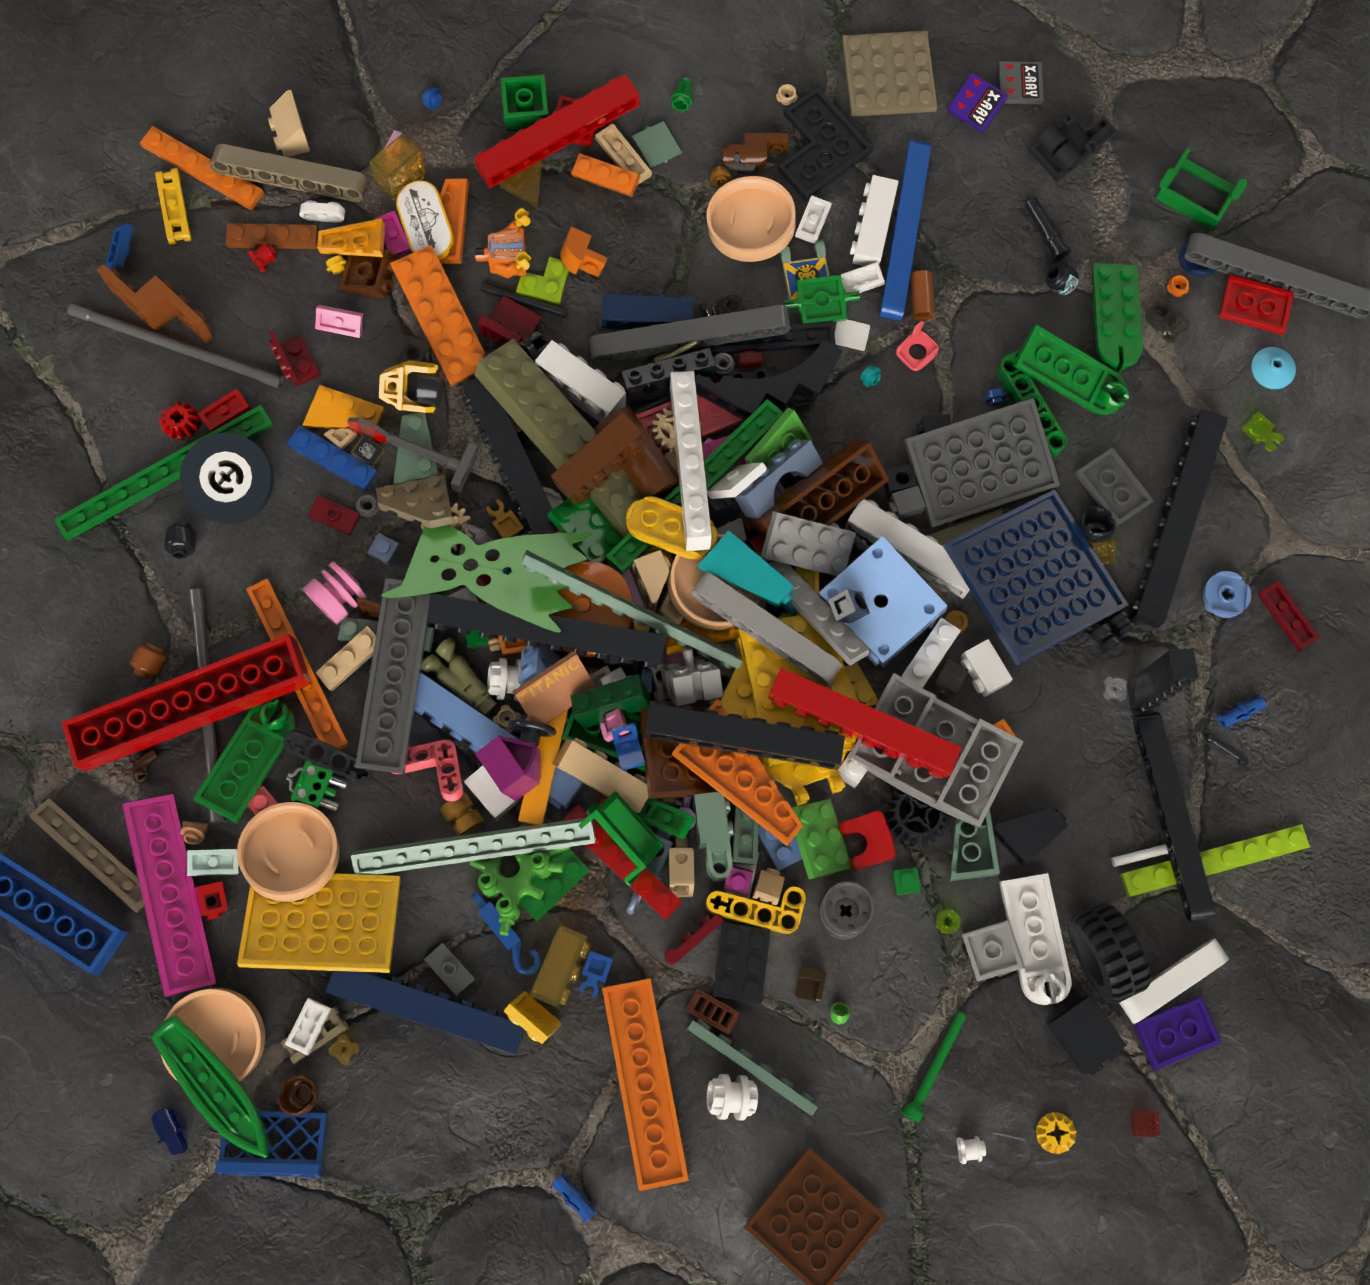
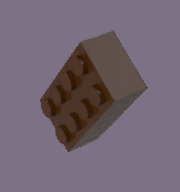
M622 412L551 475L555 485L574 506L578 502L580 504L584 503L591 496L590 492L595 487H602L608 481L607 477L613 471L615 473L620 471L626 465L625 461L631 455L635 457L643 450L644 447L642 445L645 444L643 434Z

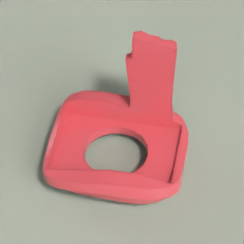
M923 321L914 327L913 333L896 349L898 358L913 371H918L925 367L935 358L939 351L938 344L925 332L921 331L924 325ZM914 344H921L926 349V355L922 359H914L909 354V348Z

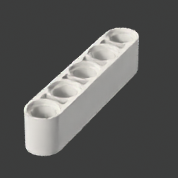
M1213 938L1152 978L1147 990L1123 1000L1119 1004L1131 1022L1135 1024L1225 964L1230 958L1216 938Z

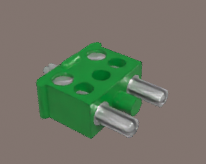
M308 760L305 761L303 767H298L294 773H288L286 778L289 780V790L292 792L291 800L293 802H301L320 809L322 806L333 811L338 809L336 807L339 804L325 799L326 795L333 798L336 795L337 790L329 787L330 784L341 788H346L344 784H348L347 780L334 776L333 771L312 764ZM301 771L296 786L293 789V780L291 777L296 776L297 773ZM321 773L326 774V777L324 779L319 778V775ZM317 784L321 785L319 790L314 789ZM311 796H317L316 800L311 802Z

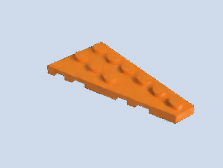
M718 698L708 709L717 711L718 715L728 716ZM679 744L672 752L676 759L786 846L790 844L803 827V824L789 803L785 801L757 756L686 744Z

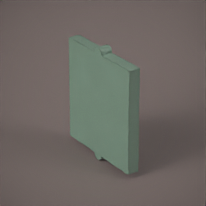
M664 121L652 127L647 126L645 130L632 136L649 168L663 162L667 163L669 159L682 154Z

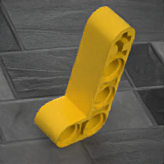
M790 887L784 892L780 907L725 892L714 891L708 896L705 906L708 912L713 915L718 914L723 918L770 929L782 934H790L800 924L806 896L801 888ZM791 892L798 894L800 898L799 904H790L787 899L788 894ZM716 897H719L720 902L723 904H728V900L733 902L729 907V913H726L727 907L719 906L718 909H714V904L710 903V900L714 901ZM742 903L746 906L747 913L744 916H739L734 912L736 904ZM759 910H767L770 913L769 922H761L758 919ZM782 917H791L794 921L793 928H784L781 923Z

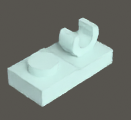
M237 849L187 850V876L238 875Z

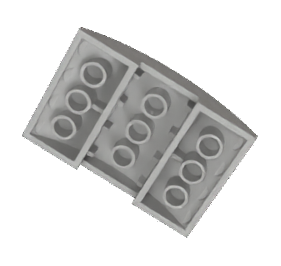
M893 673L875 709L962 747L951 774L947 778L943 776L942 779L929 774L928 769L921 766L920 768H914L906 763L907 760L899 756L897 758L889 757L883 753L884 750L876 746L875 748H869L861 744L860 739L855 744L849 758L910 796L953 817L980 827L1024 741L982 719L977 720L937 699L933 693Z

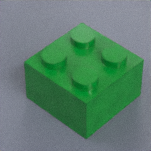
M545 75L501 78L506 131L526 129L534 125L537 120L548 117Z

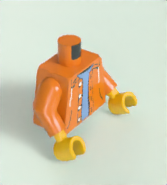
M523 208L517 210L515 213L516 220H513L503 230L490 234L488 236V247L475 248L476 262L488 261L492 274H498L507 279L512 276H526V270L530 267L528 261L531 260V257L526 253V240L522 225L528 226L530 224L529 213Z

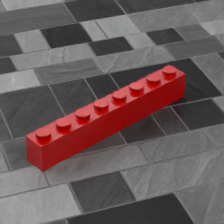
M626 74L621 77H615L601 88L593 89L590 94L583 98L575 99L570 105L555 110L552 115L537 120L534 125L519 130L508 139L499 141L496 146L479 152L474 157L476 170L489 189L635 109L639 106V93Z
M780 668L768 696V699L772 700L771 703L779 708L784 709L786 706L793 709L795 715L805 719L809 716L816 720V724L824 728H830V726L836 728L842 736L847 738L854 736L861 740V744L869 748H875V746L884 750L883 753L892 758L899 756L907 760L906 763L914 768L924 767L929 770V774L942 779L943 776L947 778L951 774L962 748L783 668Z

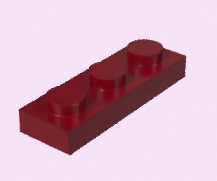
M1279 580L1257 594L1297 651L1302 650L1320 638Z

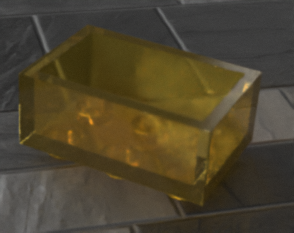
M559 925L531 990V997L558 1009L561 1004L566 1006L571 991L568 990L570 982H576L581 970L578 966L581 958L586 959L591 947L587 943V936Z

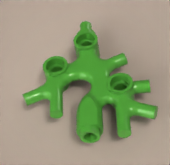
M522 824L519 827H525L530 825ZM571 847L545 850L535 854L524 853L514 855L520 869L515 876L510 878L504 877L500 873L502 857L491 858L487 862L483 860L470 861L471 866L483 872L477 882L483 894L488 898H495L500 893L504 896L496 903V910L500 915L498 921L501 923L499 934L509 935L511 925H514L520 916L518 904L524 895H530L538 900L542 899L544 891L533 885V877L536 875L538 878L544 879L549 877L552 872L563 873L564 863L552 862L551 858L557 853L571 849Z

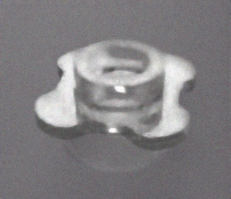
M1107 677L1104 680L1106 685L1103 692L1104 698L1107 700L1114 698L1118 699V701H1124L1127 697L1125 694L1127 681L1123 678L1113 679L1112 677Z

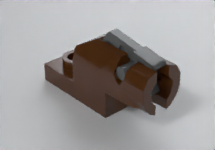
M745 133L743 145L740 143L722 145V166L729 170L753 172L755 168L766 167L767 152L774 154L787 152L788 133Z

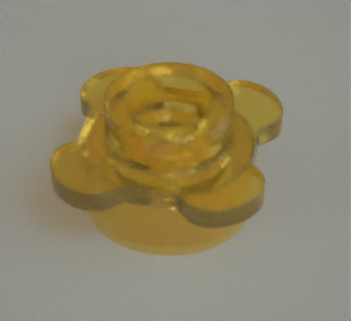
M345 1034L339 1035L338 1041L329 1048V1054L339 1059L342 1065H347L350 1062L351 1056L359 1051V1045L348 1040V1036ZM343 1047L346 1048L345 1052H342Z

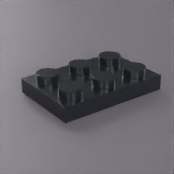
M722 923L712 997L762 1003L770 929Z

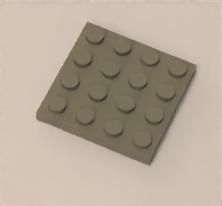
M927 31L842 36L851 117L936 112L937 101Z

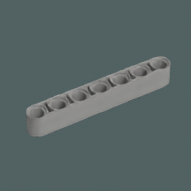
M707 572L704 573L691 591L698 601L818 683L829 686L841 669L842 664L835 657L716 576Z

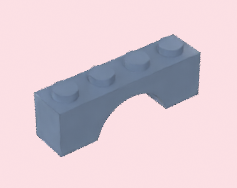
M795 439L790 442L786 450L776 454L771 459L772 462L766 466L767 469L761 476L734 497L746 517L759 519L775 505V486L785 473L790 472L794 476L808 477L823 464L811 440Z

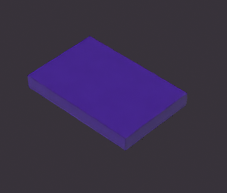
M1202 996L1146 1017L1133 1024L1152 1070L1159 1069L1221 1044Z

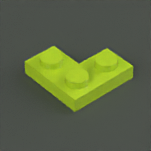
M549 257L544 277L526 273V276L520 277L516 293L560 306L570 271L564 266L561 259Z

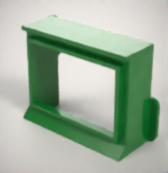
M1186 148L1175 168L1168 169L1159 184L1161 190L1156 199L1213 231L1232 200L1239 199L1248 182L1246 179L1240 178L1236 186L1186 159L1190 152V149ZM1180 169L1185 170L1228 195L1216 215L1169 189Z
M615 791L601 804L598 802L593 803L586 811L588 816L578 826L582 829L594 818L636 865L624 878L625 883L631 886L639 877L638 873L646 868V865L664 845L620 794Z

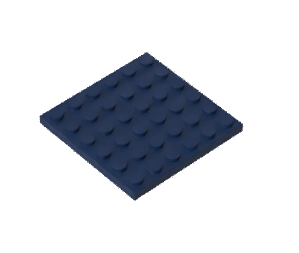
M1055 489L943 545L1016 665L1029 660L1128 606L1125 598Z

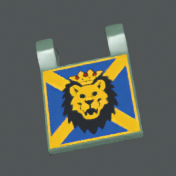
M824 241L815 242L814 253L816 258L791 261L789 246H786L779 253L789 300L796 299L797 280L830 276Z

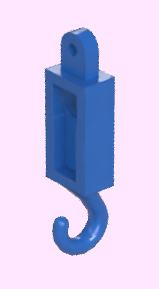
M477 891L474 892L471 897L481 908L477 912L509 952L512 950L513 964L516 971L524 976L535 974L541 966V956L539 953L532 949L530 954L534 957V965L530 968L523 967L520 959L522 941L511 927L508 936L499 934L501 923L498 921L499 913L491 902L486 904Z

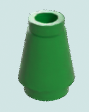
M684 77L680 79L671 97L672 107L677 111H686L692 105L693 82L689 78Z

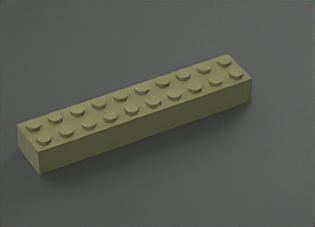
M514 339L478 361L474 375L557 470L597 435L596 431ZM621 469L617 473L613 471L607 477L608 481L602 487H595L590 492L591 496L589 498L619 535L624 538L630 533L626 526L627 510L634 501H639L643 497L624 470Z

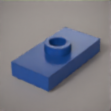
M127 223L114 229L105 264L110 270L112 268L115 270L123 268L125 258L130 252L131 247L129 243L133 226Z

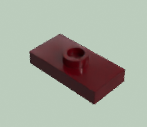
M317 496L307 516L309 519L351 536L361 515L358 512Z

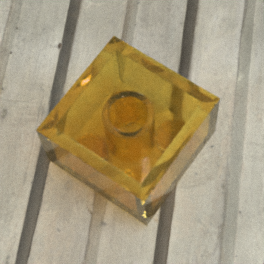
M403 133L369 161L375 184L393 201L407 187V184L421 181L424 174H426L421 150Z

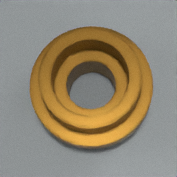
M723 166L715 167L709 176L710 183L715 187H722L731 181V173Z

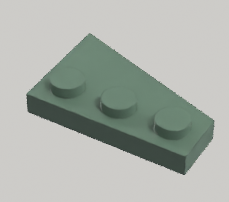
M418 412L402 416L399 437L433 450L425 413ZM398 447L393 485L439 475L435 461Z

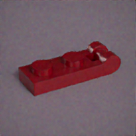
M710 914L699 923L701 928L695 934L691 930L681 939L683 944L678 949H670L666 952V963L669 965L677 964L721 925L723 919L718 914L714 917Z

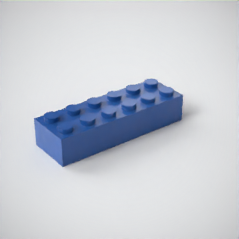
M0 853V916L88 973L100 975L128 932L9 855Z

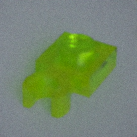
M1257 412L1241 428L1255 443L1265 442V447L1270 452L1277 448L1272 440L1278 444L1285 440L1281 434L1271 431L1275 426L1260 412Z

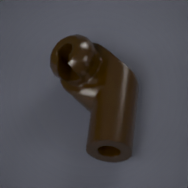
M153 748L133 762L132 778L137 783L146 781L149 765L159 759L158 754Z

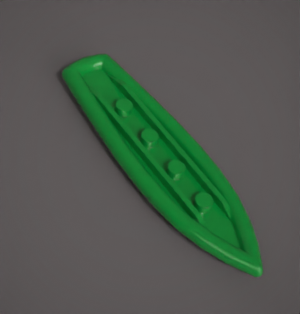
M173 1016L161 1023L151 1035V1039L197 1110L217 1132L231 1143L249 1153L267 1158L269 1153L263 1122L251 1097L236 1076L178 1016Z

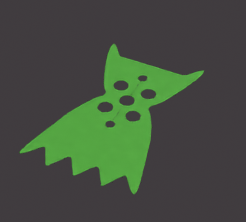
M450 525L431 529L424 526L402 585L383 593L381 596L387 598L416 596L450 590L460 585H465L472 593L497 609L559 633L561 630L549 617V614L572 607L571 604L557 593L558 590L569 586L561 582L559 585L548 581L546 579L547 576L540 572L537 574L529 572L524 568L525 565L521 563L525 551L528 550L565 568L587 560V557L577 551L572 544L582 541L593 534L574 532L521 535L476 545L467 535ZM463 544L466 549L462 555L455 556L451 553L452 546ZM491 549L498 550L500 557L496 561H488L485 558L486 552ZM434 555L439 557V561L436 563L430 561V558ZM468 559H475L478 561V567L473 571H467L463 567L464 562ZM506 567L512 569V572L508 575L503 573V569ZM445 569H454L456 571V577L450 581L442 579L441 574ZM487 574L491 577V582L487 586H479L476 583L477 577Z

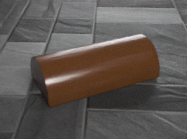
M624 407L604 418L595 428L597 433L601 432L617 416L624 412L643 434L645 443L642 445L644 447L643 450L635 457L631 455L625 461L626 465L622 468L643 499L649 496L659 498L670 494L679 485V475L630 407Z

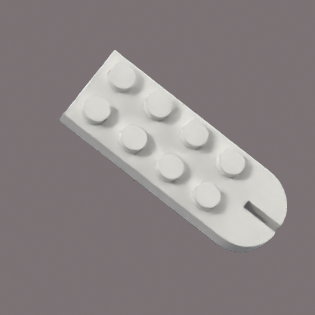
M1048 873L999 882L1006 917L1010 921L1025 968L1018 969L1021 987L1025 996L1030 1001L1039 1005L1054 1004L1062 1001L1070 992L1071 975ZM1045 982L1048 983L1051 998L1046 994Z

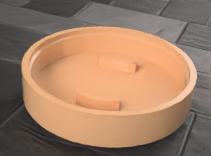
M747 176L726 183L713 195L707 208V225L711 241L721 253L738 261L756 262L775 256L789 244L795 232L796 211L791 195L782 185L765 177Z
M718 534L717 543L721 540L724 534ZM676 555L668 574V591L676 610L687 621L704 629L724 630L734 627L735 625L698 601L691 593L704 575L697 567L704 558L687 559ZM733 588L755 604H759L760 599Z
M297 802L279 803L259 812L245 826L237 847L238 864L249 885L260 895L282 902L307 898L323 888L337 868L340 853L338 838L328 818L318 809Z
M225 988L200 990L181 999L167 1014L165 1020L173 1016H178L225 1063L239 1082L252 1073L262 1057L265 1046L263 1020L253 1003L236 991ZM162 1057L166 1069L172 1075V1077L175 1080H177Z

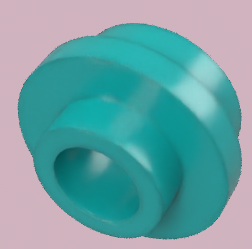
M872 365L865 368L860 377L864 386H875L881 378L880 368L877 366L873 367Z

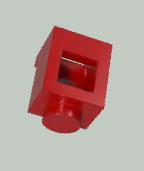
M222 881L194 887L201 916H207V920L222 917V912L228 910ZM208 897L215 899L213 906L207 905L206 900Z

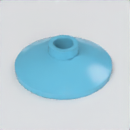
M1267 347L1258 351L1253 357L1251 372L1260 385L1269 389H1281L1289 385L1294 379L1296 366L1293 358L1285 350L1277 347Z

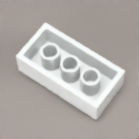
M551 340L535 360L536 365L568 401L599 423L614 411L626 407L625 389L619 383H612L606 379V375L599 369L594 370L589 367L582 357L572 355L569 349L562 343L557 344Z

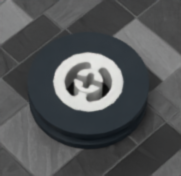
M218 433L201 439L188 451L181 465L180 483L186 500L200 515L217 523L235 524L252 518L267 504L273 489V472L267 457L253 441L238 434ZM231 463L240 467L244 475L243 483L239 484V477L232 468L227 466L221 467V465ZM215 473L216 482L224 490L234 491L230 494H222L215 491L211 485L212 474ZM226 474L230 476L232 481L228 483L222 477Z

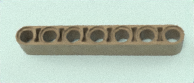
M218 144L215 147L210 162V168L220 175L352 202L362 200L367 184V177L357 171L226 144Z

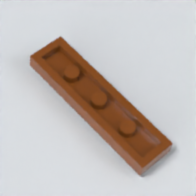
M227 223L226 245L228 248H259L261 246L260 243L263 242L265 245L269 243L274 249H317L318 226L304 224Z

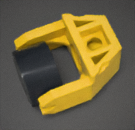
M406 361L387 368L380 374L379 398L388 404L394 405L398 410L424 413L434 412L441 400L442 372H438V365L418 361ZM411 372H420L417 386V401L407 397L408 374Z

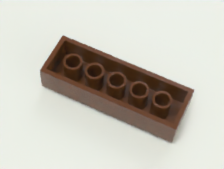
M855 439L826 460L808 477L802 478L775 498V505L759 519L750 518L763 543L765 542L773 511L831 525L888 482L889 478L871 443Z

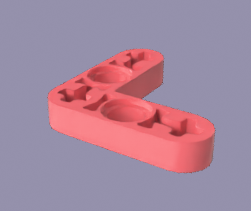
M440 740L409 747L405 773L436 766L442 797L446 801H456L462 797L463 785L456 747L451 740ZM444 750H448L449 758H444ZM425 753L428 755L424 760H416V757L420 754ZM446 767L455 768L454 771L449 774H445L442 772ZM448 782H453V791H449Z

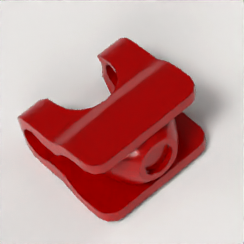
M875 811L838 825L842 835L858 833L862 834L867 840V848L864 853L850 860L852 870L863 869L895 858L896 851L893 845V837L889 825H887L885 817L880 811Z

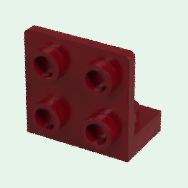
M504 296L491 316L488 318L482 315L478 324L481 334L504 345L512 339L518 343L530 336L541 322V316Z
M269 331L272 339L268 340L287 381L293 380L295 387H298L321 376L301 335L280 344L274 331Z

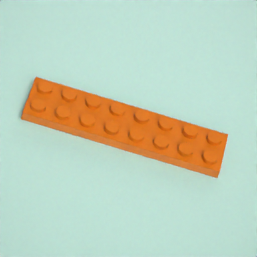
M651 978L604 987L602 991L639 1191L689 1181Z

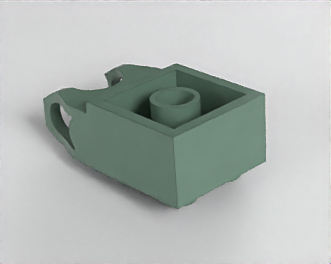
M719 792L696 794L692 803L696 819L698 849H704L706 870L712 881H726V877L729 876L733 866L730 847L733 825L732 821L727 822V815L730 812L729 800L726 797L724 798ZM717 863L723 864L726 872L722 874L717 873L713 865Z

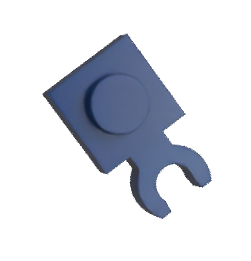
M592 951L589 952L582 975L588 977V979L581 984L580 993H584L585 987L592 986L594 988L592 997L596 998L599 992L597 983L598 981L605 983L613 962L612 958Z

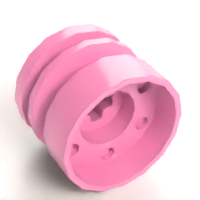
M332 561L328 567L334 573L333 576L323 569L321 573L326 580L324 584L313 578L302 589L317 607L337 625L348 615L343 606L345 602L356 608L358 605L352 596L355 595L357 598L363 599L367 597L356 579L346 569Z

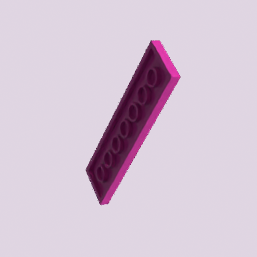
M170 794L124 803L122 807L164 997L213 986L216 984L193 879L192 876H187V853L183 835L180 834L181 826L174 795Z

